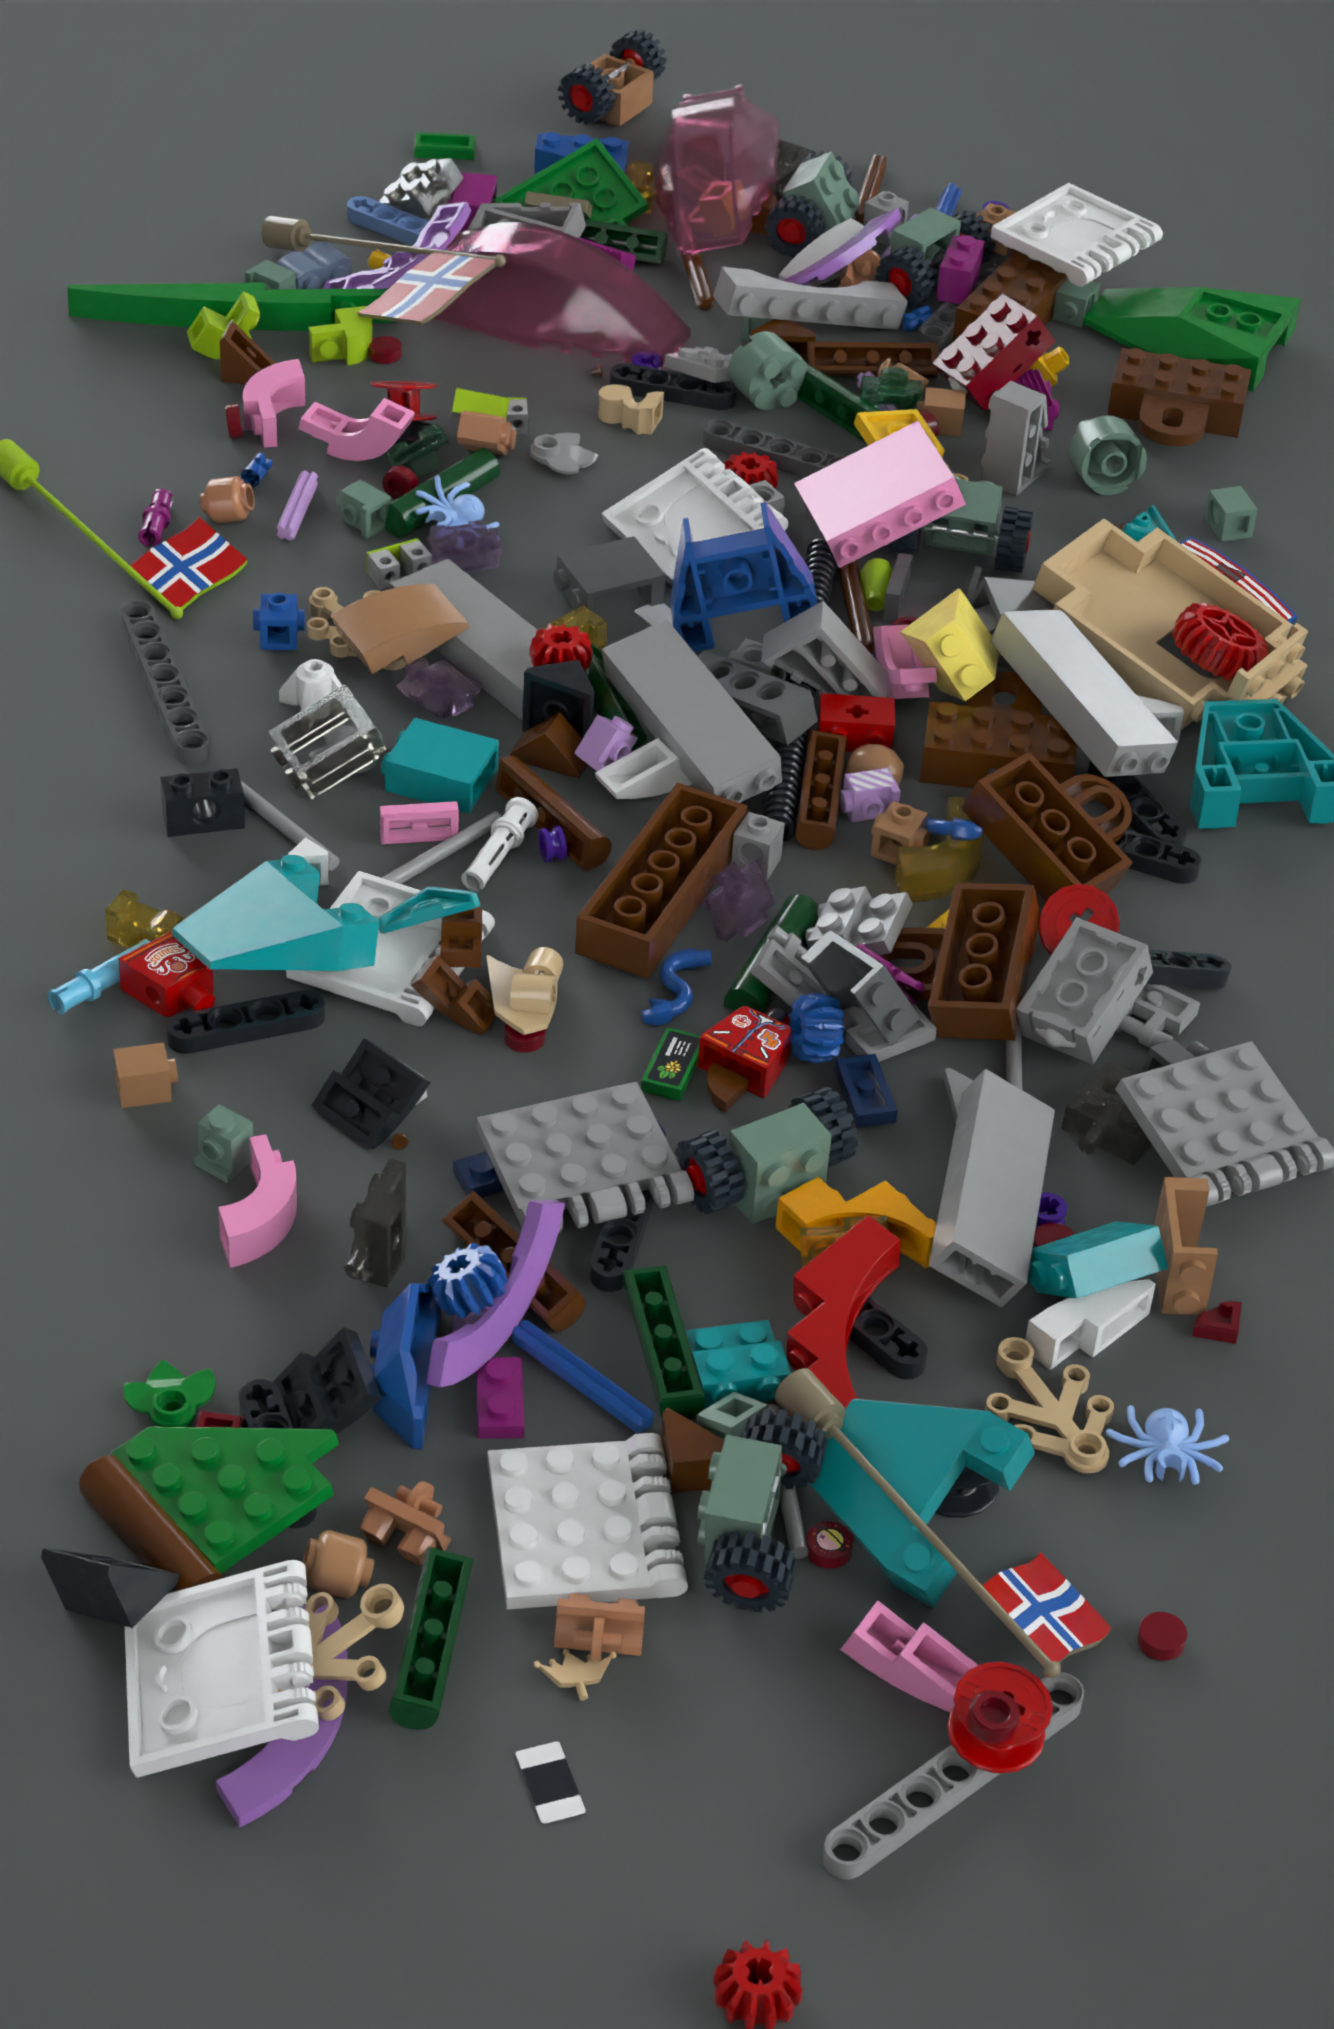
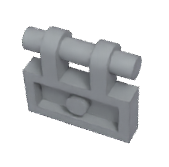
M712 347L680 348L678 353L665 354L664 367L713 383L730 381L732 379L729 377L728 367L733 354L723 355L719 353L718 349Z
M778 925L775 926L767 936L770 941L763 946L750 972L791 1007L793 1002L798 1000L801 995H809L810 993H823V995H827L801 959L807 952L800 945L801 939L793 933L787 934Z
M1145 984L1115 1032L1124 1031L1138 1038L1140 1044L1148 1048L1159 1043H1165L1172 1040L1173 1037L1162 1031L1167 1030L1179 1036L1198 1015L1200 1002L1164 985ZM1133 1014L1139 1018L1146 1020L1147 1022L1145 1024L1130 1016Z
M914 1004L912 1006L920 1019L890 1046L862 1007L852 1006L843 1010V1025L846 1027L843 1030L846 1031L845 1043L857 1056L876 1054L879 1062L934 1041L937 1028Z

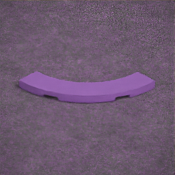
M468 203L439 205L429 223L419 233V238L413 247L444 250L466 223L471 213ZM398 251L382 261L384 266L376 270H363L349 276L327 280L323 289L390 288L406 272L430 255Z
M896 208L870 220L861 231L842 246L783 281L805 285L816 279L820 282L875 246L877 243L876 237L888 235L900 223L903 217L899 209Z
M531 1200L528 1202L522 1230L512 1255L509 1279L503 1287L505 1293L493 1300L494 1306L482 1308L481 1311L484 1315L473 1325L467 1323L454 1333L436 1338L433 1341L426 1384L441 1388L464 1380L486 1364L504 1345L513 1333L514 1327L519 1324L527 1311L544 1276L557 1239L565 1203L555 1200Z
M328 1605L320 1607L316 1613H322L327 1609ZM338 1617L333 1623L325 1627L322 1641L342 1628ZM347 1649L333 1659H348ZM313 1679V1683H310V1686H305V1688L308 1687L312 1691L327 1685L335 1687L343 1697L346 1707L348 1680ZM334 1698L325 1701L322 1708L330 1706ZM344 1711L338 1718L330 1721L322 1720L318 1716L319 1729L316 1734L296 1741L283 1738L269 1741L248 1762L216 1780L217 1792L239 1828L263 1816L282 1803L293 1793L292 1788L309 1771L312 1772L318 1767L330 1749L340 1728Z

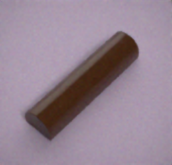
M807 341L805 362L807 365L815 367L829 377H857L861 372L865 374L868 371L877 377L880 366L888 358L891 359L890 363L894 366L897 363H902L925 378H937L938 370L932 364L938 358L937 343Z
M813 730L809 731L796 826V839L807 849H825L834 840L846 736Z
M508 756L500 759L495 790L508 802L515 797L529 800L538 810V821L534 825L538 829L545 828L548 832H551L554 826H560L566 840L567 855L585 872L603 864L611 852L612 844L610 839L519 758Z
M472 1191L441 1220L467 1247L472 1243H476L479 1247L488 1245L501 1261L506 1270V1277L509 1279L512 1255L520 1234L476 1192ZM548 1263L529 1307L552 1330L563 1331L580 1318L585 1308V1299L564 1276Z
M101 1456L85 1468L79 1480L80 1493L138 1559L146 1566L179 1574L177 1585L168 1593L224 1578L116 1456Z

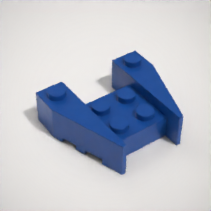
M766 502L760 503L764 524L762 529L694 542L689 519L683 518L670 606L673 627L693 652L715 648L711 618L780 604L783 621L786 622L818 604L810 569Z

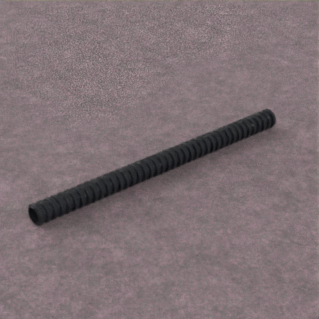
M818 538L811 541L807 546L805 563L813 576L818 603L824 601L830 607L836 561L825 539ZM786 672L785 681L810 690L815 702L816 688L804 681L800 684L790 679V673ZM810 728L789 745L778 741L774 742V749L781 757L782 783L766 791L762 815L785 823L783 841L788 840L794 834Z

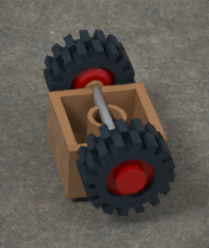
M634 29L613 43L611 46L613 49L610 50L609 55L603 54L587 66L582 64L561 79L560 82L562 84L558 86V91L563 92L558 95L559 101L564 100L565 102L561 105L563 110L568 108L570 112L567 115L570 118L576 116V122L580 123L583 121L586 125L594 123L599 119L611 126L620 127L652 104L653 81L659 78L666 68L663 66L666 63V57H661L665 50L664 48L659 49L657 46L661 42L658 39L653 41L654 35L650 32L645 35V30L640 29L637 31V29Z

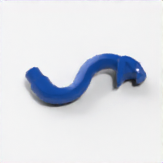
M927 818L926 829L930 832V836L947 835L951 836L952 840L970 841L981 838L983 833L982 827L965 819L954 818L953 821Z
M695 948L683 949L674 952L663 961L660 968V979L664 986L674 992L677 997L672 1001L650 998L649 1005L651 1008L642 1010L643 1023L654 1026L673 1021V1017L681 1015L690 1007L693 1001V991L689 984L675 973L684 969H696L697 966H712L711 950L695 951Z

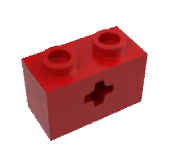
M820 693L817 731L846 736L845 752H853L857 748L868 744L884 745L892 749L895 728V698Z

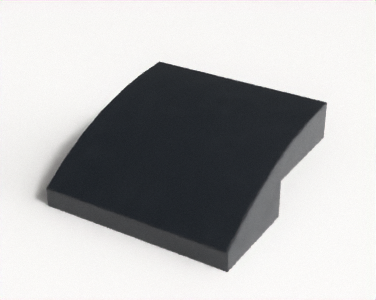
M363 1038L343 1072L332 1071L311 1106L369 1148L375 1149L402 1123L423 1096L431 1082L373 1041Z
M345 1327L315 1357L301 1352L273 1381L280 1390L293 1429H332L337 1434L357 1421L382 1399L357 1332Z

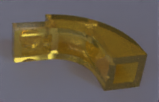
M948 797L945 820L953 821L954 818L972 821L961 809L965 803L964 797ZM982 833L981 838L970 841L952 840L951 836H947L945 841L933 846L898 847L894 876L897 892H907L912 902L932 901L952 895L955 882L970 883L976 876L981 864L985 834Z

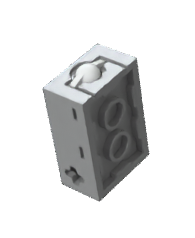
M1076 917L1016 1008L1022 1036L1094 1065L1153 974L1148 945Z

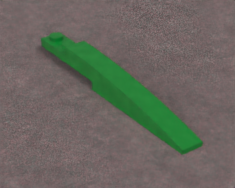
M265 283L67 284L69 316L176 327H190L203 306L226 317L244 291L255 297L260 312L259 321L252 330L309 331V327L335 324V309L369 306L389 289L265 290ZM372 318V324L396 323V321Z

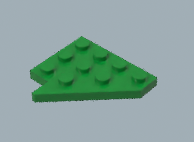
M598 138L493 200L494 203H521L522 207H527L525 205L526 192L588 200L592 205L591 219L584 218L585 220L627 226L626 223L649 210L648 202Z
M147 1427L112 1451L111 1455L116 1456L222 1574L334 1495L331 1483L312 1463L337 1447L339 1442L336 1433L332 1429Z

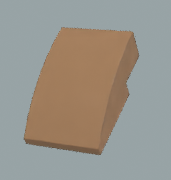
M415 584L385 590L358 600L330 615L341 638L371 674H374L400 657L409 665L470 627L466 619L435 584Z

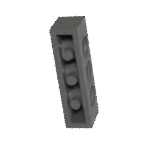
M706 650L698 655V658L763 736L789 745L818 721L814 699L810 690Z

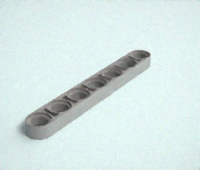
M1060 1672L1055 1678L1045 1677L1041 1680L1049 1693L1054 1690H1062L1074 1698V1701L1067 1705L1057 1704L1052 1701L1053 1711L1050 1724L1045 1730L1046 1736L1044 1741L1068 1725L1080 1714L1084 1688L1079 1679L1071 1674ZM950 1745L834 1828L826 1836L822 1860L825 1869L834 1877L843 1880L861 1876L1000 1773L996 1774L977 1769L962 1759L954 1747ZM949 1766H959L967 1771L969 1777L963 1781H953L948 1779L942 1771ZM912 1792H923L932 1798L933 1803L928 1807L919 1808L910 1804L906 1797ZM877 1818H886L894 1822L897 1829L890 1834H880L874 1831L869 1823ZM839 1845H850L858 1850L860 1856L853 1861H843L835 1857L832 1850Z

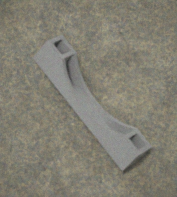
M730 267L721 268L713 297L727 315L891 330L899 329L908 303L893 283L864 280L859 284L848 287L822 288L782 281L750 269Z

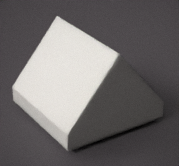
M305 837L288 855H298L305 858L309 864L320 872L319 886L329 885L328 851Z

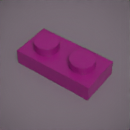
M522 1357L491 1358L476 1371L478 1439L524 1438Z

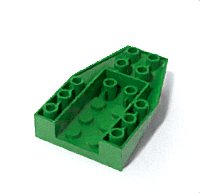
M1206 287L1105 289L1084 316L1083 324L1129 348H1138L1145 352L1161 355L1173 354L1179 358L1191 360L1204 359L1210 363L1221 365L1234 364L1245 369H1251L1248 390L1253 392L1264 376L1267 356L1274 345L1285 346L1295 332L1301 298Z

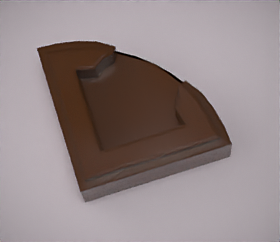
M713 1062L707 1074V1089L712 1097V1103L719 1110L726 1113L748 1090L749 1079Z

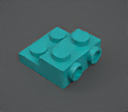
M769 1320L685 1330L705 1396L703 1409L710 1407L732 1392L760 1402L775 1400L777 1388L791 1374L781 1340L775 1341Z

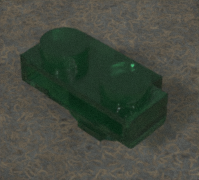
M888 367L882 369L880 377L862 375L860 385L861 398L873 406L885 404L911 409L922 399V380H908V372L902 368Z
M435 424L420 431L417 434L420 439L410 445L403 441L388 450L390 456L387 457L391 466L400 465L408 467L411 465L417 477H426L437 471L441 462L435 451L450 443L442 427L437 428Z

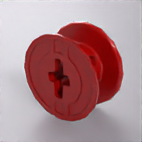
M417 381L370 382V385L373 387L387 388L388 400L414 411L415 414L412 421L437 419V416L434 414L420 413L421 389L436 388V383Z
M1074 884L1062 887L1049 897L1040 914L1038 932L1041 943L1050 956L1072 925L1069 919L1073 916L1080 918L1085 911L1092 915L1088 922L1116 933L1119 932L1120 919L1117 908L1106 893L1091 885Z
M989 1662L968 1670L957 1682L953 1698L954 1707L950 1711L947 1723L951 1745L962 1759L977 1769L996 1774L1012 1773L1030 1766L1042 1752L1046 1736L1045 1730L1050 1724L1053 1705L1049 1691L1036 1675L1022 1666L1006 1662ZM984 1691H999L1007 1694L1017 1703L1020 1710V1718L1017 1730L1009 1740L1001 1743H989L979 1739L972 1733L968 1726L967 1717L970 1704L978 1694Z

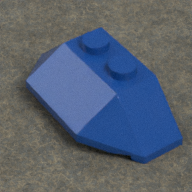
M410 1283L383 1312L380 1331L372 1330L370 1341V1357L376 1358L375 1364L369 1365L382 1397L373 1406V1411L413 1449L423 1450L431 1385L426 1384L433 1341L438 1338L441 1320V1309L430 1292L429 1283Z

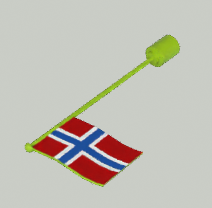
M10 439L0 440V476L16 490H24L30 486L35 488L170 611L172 619H181L184 613L183 610L199 596L233 578L246 566L247 558L200 517L184 531L151 548L133 564H127L36 481L40 468L33 458Z

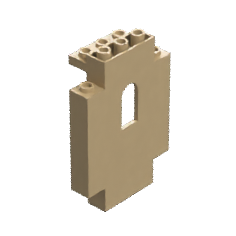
M1104 518L1042 563L1032 589L1054 605L1053 610H1062L1136 695L1182 706L1184 715L1181 730L1192 721L1198 723L1202 720L1204 703L1206 701L1278 699L1283 704L1287 697L1293 699L1304 685L1305 681L1301 678L1308 665L1301 661L1300 658L1305 651V647L1302 644L1309 631L1298 623L1292 627L1293 624L1158 527L1136 542ZM1200 602H1204L1210 606L1215 604L1223 610L1227 609L1230 613L1239 615V618L1243 621L1249 622L1250 626L1257 629L1259 635L1264 637L1269 651L1268 656L1248 672L1241 668L1237 671L1233 680L1225 681L1222 677L1210 679L1201 676L1161 647L1159 643L1173 633L1177 618L1181 612H1184L1187 606H1190L1192 603L1200 604Z

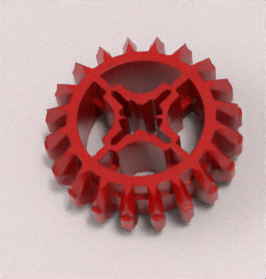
M1200 602V604L1192 603L1185 608L1184 612L1180 613L1173 628L1172 637L1177 648L1181 649V653L1189 657L1192 663L1202 667V670L1211 672L1214 677L1218 675L1225 681L1233 680L1237 671L1241 668L1248 672L1268 656L1269 647L1264 637L1259 635L1257 629L1252 628L1249 622L1240 619L1239 615H1234L1227 609H1220L1215 604L1210 606L1204 602Z

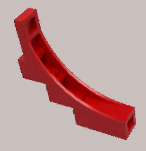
M869 1215L793 1275V1302L797 1309L806 1317L787 1332V1359L795 1371L799 1369L811 1370L845 1409L852 1399H858L852 1387L846 1362V1350L853 1324L866 1300L877 1286L899 1267L900 1239Z

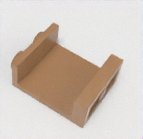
M1164 1177L1155 1220V1226L1159 1227L1168 1269L1156 1272L1160 1308L1163 1314L1199 1315L1201 1312L1206 1311L1218 1258L1217 1248L1197 1247L1209 1195L1208 1179Z

